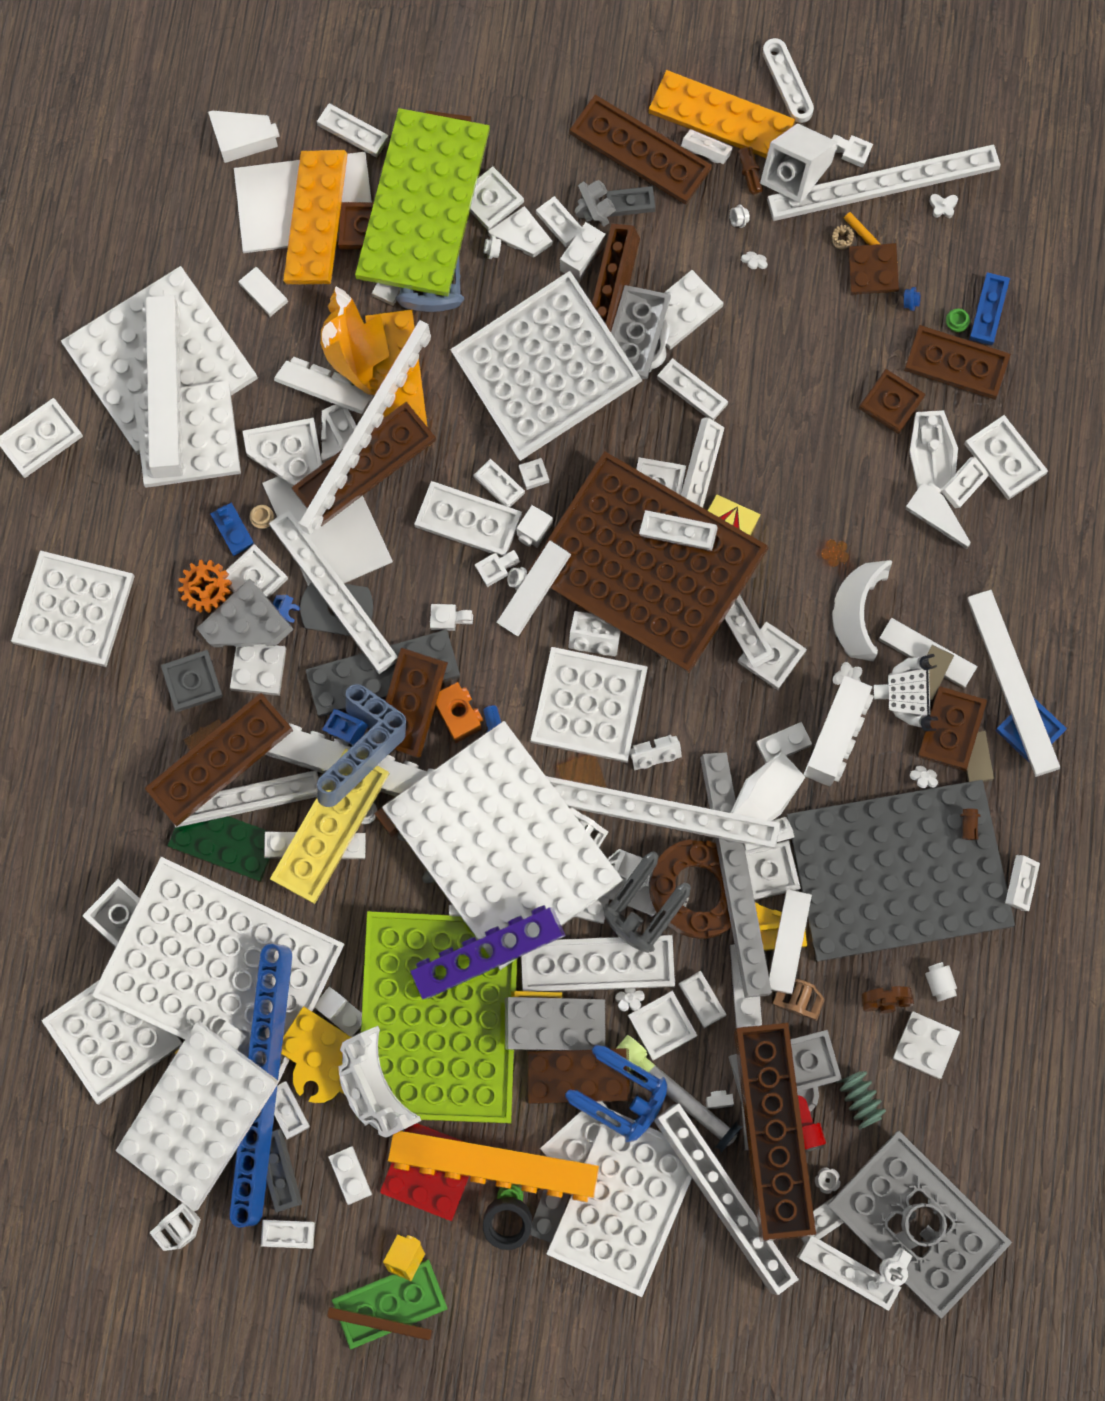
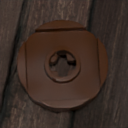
M894 986L891 987L892 990L883 991V988L864 992L862 994L863 1011L869 1012L880 1009V1013H890L896 1011V1006H913L914 1000L911 988Z

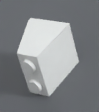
M797 123L770 143L760 184L798 202H802L831 165L838 142Z

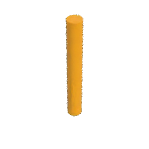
M851 212L844 217V220L868 245L880 244Z

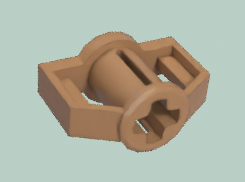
M795 979L794 984L796 985L789 1004L783 1002L786 993L777 992L773 1002L774 1006L817 1021L825 999L816 989L815 985ZM814 990L817 997L812 1011L809 1012L805 1009Z

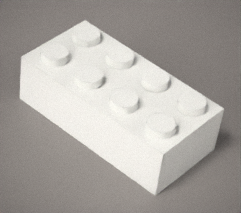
M844 675L803 774L805 777L831 787L833 781L839 782L847 764L842 762L843 758L848 759L856 742L851 738L852 736L857 737L865 719L861 717V714L866 715L874 696L870 694L872 686Z

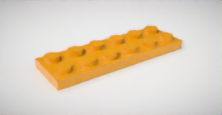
M666 70L649 107V114L740 149L752 147L754 154L766 159L770 143L792 128L795 123L794 118Z
M345 150L301 151L283 279L286 284H331L348 157Z
M412 310L381 314L389 357L373 366V378L379 381L376 387L377 391L415 329ZM380 314L365 316L366 323ZM419 359L416 365L408 370L405 384L402 387H398L395 392V400L391 407H386L383 412V418L407 402L428 427Z

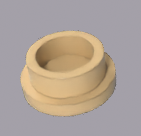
M258 505L250 512V521L258 529L268 528L270 526L269 523L274 520L273 511L266 505Z

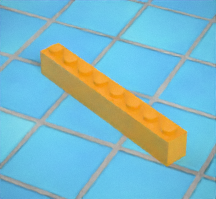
M403 1131L393 1134L388 1158L390 1163H394L395 1169L409 1171V1167L412 1166L420 1168L419 1173L434 1175L435 1171L445 1172L444 1177L460 1180V1175L471 1177L470 1182L485 1184L486 1180L496 1181L495 1186L511 1189L512 1184L522 1186L521 1191L537 1193V1189L547 1190L548 1196L562 1198L563 1193L573 1195L572 1200L588 1202V1198L594 1199L600 1168L597 1165Z

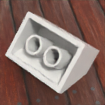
M117 879L84 913L83 917L116 948L140 898Z

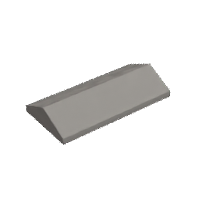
M625 285L611 334L640 378L647 379L671 294Z

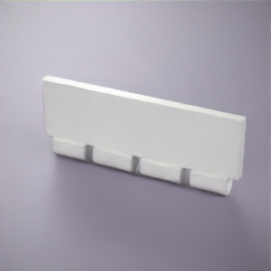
M293 357L291 362L286 361L274 378V381L360 414H363L373 398V395H368L355 385L353 386L352 382L341 374L335 372L331 378V370L315 364L308 369L309 362Z

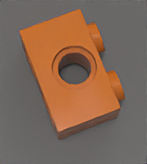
M458 682L441 690L435 705L455 743L481 731L480 722L483 721L478 709H472L469 704L472 698L467 688L463 687L461 689ZM456 707H463L466 710L464 715L460 717L454 716L452 712Z

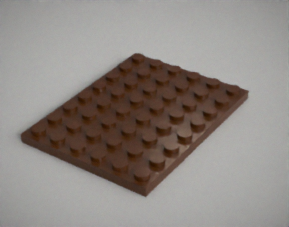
M604 451L527 571V574L548 542L555 543L570 553L571 556L550 589L690 673L769 547ZM645 510L717 525L718 529L712 551L640 536L639 533Z

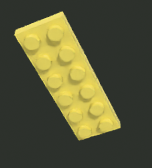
M345 748L341 757L348 751V749ZM376 766L333 807L322 806L316 798L270 880L315 904L390 773Z

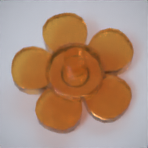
M833 539L826 542L827 549L822 550L821 557L829 559L830 566L836 567L839 561L842 563L848 561L849 554L845 552L847 550L845 542L840 541L837 546L836 541Z

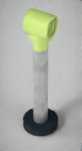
M629 1035L623 1039L617 1048L629 1049V1061L659 1079L665 1077L667 1082L666 1095L677 1104H680L686 1112L720 1139V1142L715 1147L720 1150V1154L727 1146L734 1142L743 1126H739L736 1121L729 1128L647 1059V1051Z

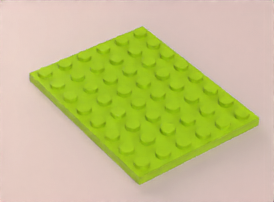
M367 911L361 1033L376 1026L379 1027V1062L384 1078L395 1097L408 1110L420 1116L421 1120L510 1124L512 1115L514 1050H505V998L511 997V992L516 991L517 959L501 970L496 967L429 999H422L410 972L417 968L415 964L427 958H430V961L440 958L438 953L451 947L454 951L463 947L462 942L475 937V935L461 916ZM482 947L481 953L483 957L487 959L490 958L488 953ZM465 954L461 955L458 960L461 968L466 969L470 964L469 957ZM439 965L435 973L442 980L445 978L447 971L443 965Z

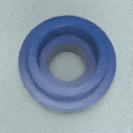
M916 287L906 289L904 293V308H909L910 311H914L916 306H920L921 294L917 292Z

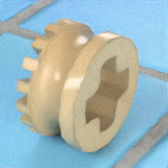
M838 226L834 229L832 235L833 245L838 249L849 248L853 241L854 232H852L849 226ZM839 234L842 236L846 234V241L838 240Z

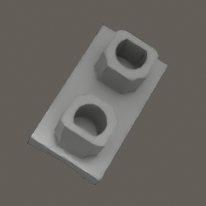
M599 180L590 185L583 181L578 185L583 198L578 200L579 205L575 209L576 216L578 218H585L586 221H591L592 218L599 220L604 227L609 224L607 217L616 211L610 199L606 198L601 202L599 201V198L607 193V189Z

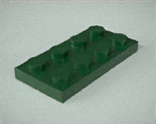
M230 816L176 827L168 843V847L258 882L262 881L271 859L264 858L265 832L270 831Z

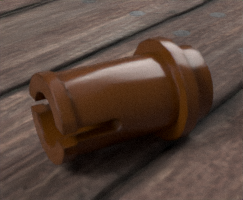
M963 809V814H960V817H963L962 839L978 840V818L981 817V814H978V809Z

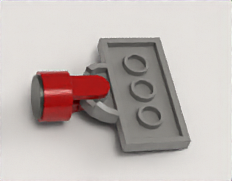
M828 1030L791 1039L805 1153L824 1148L826 1144L821 1123L813 1124L810 1114L818 1103V1086L842 1080ZM737 1054L729 1056V1060L743 1106Z

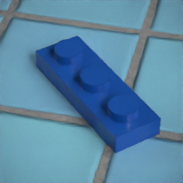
M986 273L969 340L993 345L1010 278Z

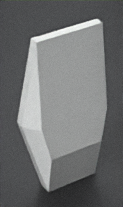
M944 410L915 413L909 453L917 489L922 482L926 485L930 482L942 489L956 474L958 447Z
M780 752L745 780L731 813L772 821L781 815L806 777L783 752Z

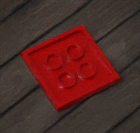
M418 1123L404 1130V1132L464 1142ZM391 1163L380 1191L381 1194L452 1222L468 1182V1176L460 1175V1180L444 1177L445 1172L435 1171L434 1175L419 1173L420 1168L412 1166L409 1167V1171L395 1169L394 1163Z

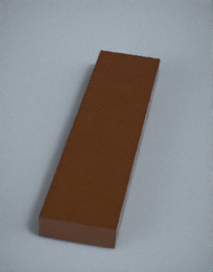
M329 1307L327 1314L328 1318L424 1340L432 1339L433 1329L335 1307Z

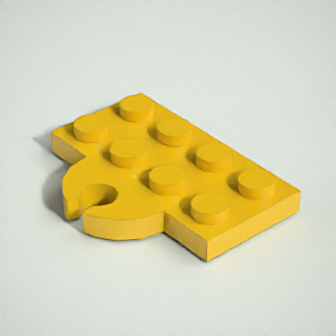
M304 1006L283 1037L281 1054L296 1063L293 1071V1085L298 1095L301 1096L304 1093L303 1087L306 1082L314 1081L318 1085V1092L311 1096L308 1102L324 1103L333 1099L339 1091L344 1094L339 1076V1066L342 1065L343 1053L340 1049L342 1042L352 1037Z

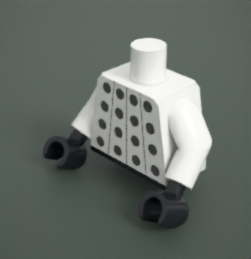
M934 654L907 658L895 666L892 673L888 675L889 684L874 685V699H889V710L893 711L896 717L909 725L921 727L925 731L937 730L930 725L931 720H938V717L930 716L929 670L936 668L937 665H930L929 658L935 657Z

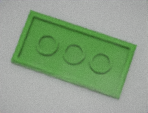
M430 1260L420 1263L412 1281L392 1274L332 1299L335 1308L407 1324L416 1323L448 1309ZM340 1321L350 1349L392 1333Z

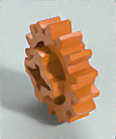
M199 560V566L196 567L191 563L190 571L183 570L186 577L179 578L178 581L183 584V587L178 588V591L184 594L181 599L184 602H188L187 606L193 609L196 606V611L199 613L205 608L208 613H211L213 606L219 608V603L226 601V598H224L225 594L229 595L232 593L227 589V586L232 585V582L226 579L229 573L226 570L222 571L223 567L219 563L215 566L214 562L209 560L206 565L203 560ZM209 572L215 573L218 576V579H216L215 577L211 578ZM192 594L199 595L201 601L195 600Z

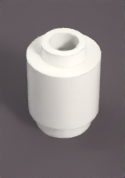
M943 962L929 966L930 972L925 973L932 995L936 996L937 1001L957 996L955 991L957 986L950 966L944 967Z

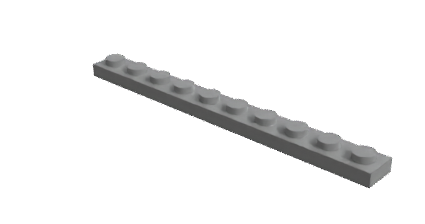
M727 753L703 754L700 759L709 807L712 810L731 813L736 800ZM715 838L744 997L769 996L772 991L744 843Z

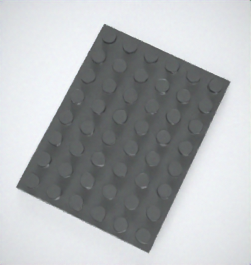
M983 780L787 814V819L794 833V838H791L801 890L802 893L812 895L807 919L816 962L1015 926L1011 906L1005 903L1008 891ZM963 809H978V814H981V817L978 818V840L962 839L963 817H960V814H963Z

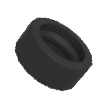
M501 1197L494 1200L487 1206L483 1217V1233L486 1240L492 1246L501 1250H513L521 1247L531 1234L532 1215L529 1207L523 1201L514 1197ZM503 1210L516 1212L522 1218L523 1227L516 1235H500L492 1226L494 1215Z

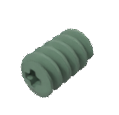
M859 1071L837 1082H844L840 1092H849L844 1098L845 1102H854L849 1107V1110H858L854 1120H863L858 1127L859 1130L883 1119L881 1116L886 1112L885 1108H876L882 1102L881 1099L872 1100L877 1091L867 1090L872 1081L862 1080L866 1076L867 1071Z

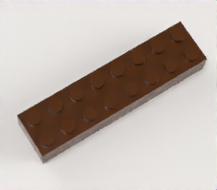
M780 1023L736 1028L734 1039L760 1242L812 1237L816 1235L789 1024Z

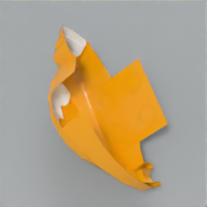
M336 286L328 305L331 314L325 320L321 329L320 344L327 361L337 372L368 395H375L379 381L373 378V366L389 357L381 314L364 324L353 299L344 290Z

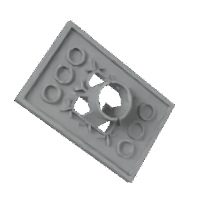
M896 1131L827 1204L882 1261L887 1258H893L899 1247L912 1255L907 1266L908 1278L905 1284L940 1319L946 1315L1012 1243L900 1131ZM916 1191H920L928 1199V1204L910 1205L909 1199ZM919 1207H929L933 1210L934 1214H937L940 1221L939 1232L934 1231L927 1225L920 1233L927 1242H918L909 1233V1222L915 1218L917 1214L915 1210ZM898 1213L902 1216L901 1226L903 1231L895 1234L887 1224ZM945 1216L949 1219V1221H950V1223H951V1224H950V1227H949L947 1230H946V1228H947V1223H946V1218H945ZM918 1245L929 1246L928 1251L922 1257H918L911 1249Z

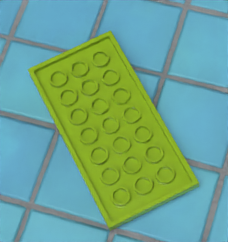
M398 108L355 273L356 279L449 296L490 131L489 125Z

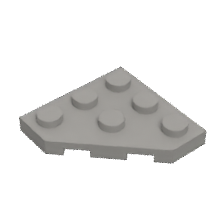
M249 578L200 624L197 630L213 647H223L224 645L252 647L254 645L276 646L293 628L255 582Z

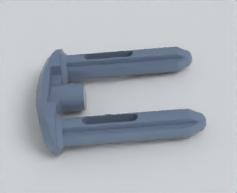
M459 256L455 268V284H451L448 297L423 292V296H418V293H413L411 289L399 287V295L396 296V301L404 308L425 312L445 311L460 306L464 301V296L461 295Z

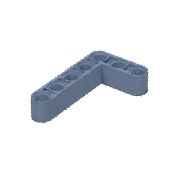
M359 684L351 685L346 690V711L349 715L368 724L370 730L318 779L317 800L324 807L337 805L405 738V716L366 687Z

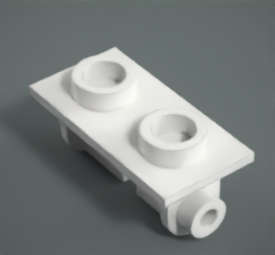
M668 735L655 739V748L651 747L649 741L633 745V748L630 749V757L633 761L634 770L646 769L652 765L671 762L682 757L680 742L677 736L672 737Z

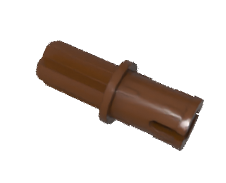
M742 148L738 151L743 167L742 175L746 177L749 192L752 195L761 193L763 188L762 184H760L761 180L758 173L760 167L756 164L753 148Z

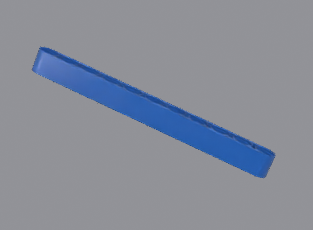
M268 944L263 947L260 954L248 1058L278 1080L292 966V951L286 945ZM276 951H278V953H279V957H278V960H277V961H275V958H274V955H275V952H276ZM273 976H274L275 979H276V983H275L274 987H273L272 984H271V980H272V977H273ZM270 1002H271L272 1005H273V1008H272V1011H271V1012H269V1009H268V1006H269V1003H270ZM267 1027H268L269 1032H270L268 1038H267L266 1035H265V1031H266ZM264 1053H265L266 1058H267L265 1064H264L263 1061H262V1057H263V1054H264ZM277 1086L237 1148L230 1220L238 1228L254 1226L262 1219ZM254 1132L257 1133V1141H256V1142L254 1141V1138H253ZM251 1158L254 1159V1167H253V1168L251 1167V1164H250ZM248 1183H249L250 1186H251V1193H250V1194L248 1193V1190H247ZM245 1209H246L247 1212H248V1219H247V1220H246L245 1217H244Z

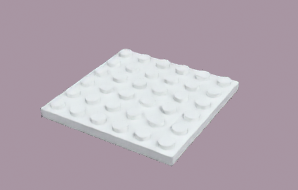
M181 266L61 340L63 346L137 455L140 454L133 394L144 393V391L148 390V384H145L143 371L147 369V363L144 362L143 349L147 348V342H144L143 328H146V321L143 320L142 307H146V297L175 295L179 307L181 387L229 381L231 395L258 379L254 370Z
M570 271L450 349L520 461L642 382L639 374Z

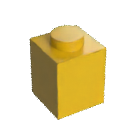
M397 1234L383 1263L388 1272L412 1281L425 1252L418 1239L409 1235L405 1238Z

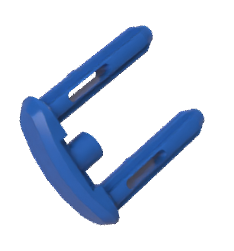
M595 1045L592 1053L597 1060L650 1091L651 1097L648 1102L638 1096L633 1099L629 1109L639 1115L633 1123L578 1090H568L565 1093V1098L572 1106L624 1136L625 1142H633L640 1138L657 1117L667 1092L665 1077L660 1079L606 1046ZM623 1067H630L631 1069L646 1077V1079L641 1080L640 1078L623 1069ZM599 1110L618 1121L619 1124L615 1125L596 1112Z

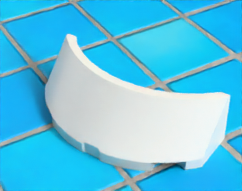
M891 560L861 565L844 580L837 592L832 612L833 627L845 653L851 658L874 661L877 656V647L872 644L865 627L864 605L869 589L874 590L878 581L888 579L889 570L892 565Z
M376 1026L342 1042L340 1051L343 1053L342 1065L339 1066V1076L343 1092L356 1116L365 1125L370 1124L378 1130L379 1135L386 1138L422 1120L420 1116L408 1110L395 1097L384 1078L378 1056L380 1029Z

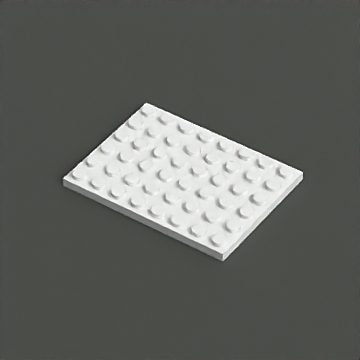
M505 721L382 807L477 940L486 937L484 932L499 926L500 930L508 927V921L518 916H522L523 919L532 916L531 911L543 905L546 906V909L549 907L554 908L562 926L623 882V879ZM533 922L528 926L527 931L531 937H536L540 929ZM512 933L505 936V945L512 948L516 944V937ZM485 944L483 948L491 957L493 948L491 945ZM514 960L499 966V970L503 969Z
M161 857L92 996L182 1039L187 1038L195 1023L201 1022L217 1034L225 1021H227L247 1036L237 1050L248 1058L259 961L263 947L268 944H281L288 946L292 951V966L284 1026L285 1035L303 1006L313 1011L344 944ZM276 951L274 955L275 961H277L279 957L278 951ZM273 976V977H272V980H271V984H272V986L274 987V985H275V983H276V979H275V977ZM271 1002L268 1006L269 1012H271L273 1008ZM267 1027V1029H266V1031H265V1035H266V1037L268 1038L270 1032H269V1029H268V1027ZM264 1053V1054H263V1057H262V1061H263V1063L265 1064L267 1058H266V1055H265V1053ZM282 1054L278 1081H280L290 1060Z

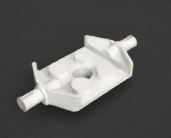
M621 849L612 854L608 861L623 879V882L602 897L613 900L643 858ZM649 875L627 906L653 917L657 912L650 898ZM687 898V900L685 901L686 903H684L683 906L686 907L689 898Z

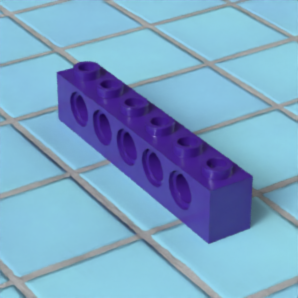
M545 905L531 911L532 916L525 919L522 916H518L508 921V927L501 930L499 926L484 932L486 935L484 938L479 940L476 937L470 938L462 942L463 947L454 951L451 947L438 953L440 958L430 961V958L416 963L417 968L410 972L422 999H429L566 936L554 908L549 907L546 909ZM533 922L540 929L536 937H531L527 931L528 926ZM509 933L516 937V944L512 948L507 947L504 942L505 936ZM485 944H489L493 948V954L488 959L483 957L481 949ZM463 954L467 955L470 960V964L466 969L461 968L458 963L460 956ZM439 965H443L447 971L445 978L442 980L435 973Z

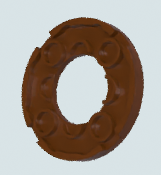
M692 839L675 843L662 853L658 858L656 867L650 874L649 893L655 911L658 914L674 892L676 877L682 870L693 866L706 868L715 875L720 883L721 897L719 903L709 912H694L682 905L668 926L679 934L697 939L712 938L725 933L732 926L716 843L707 840L705 842L692 841Z

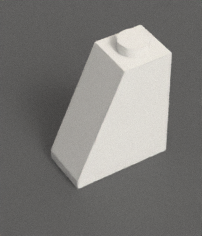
M223 111L208 112L225 163L278 147L276 138L280 137L276 123L271 124L269 116Z

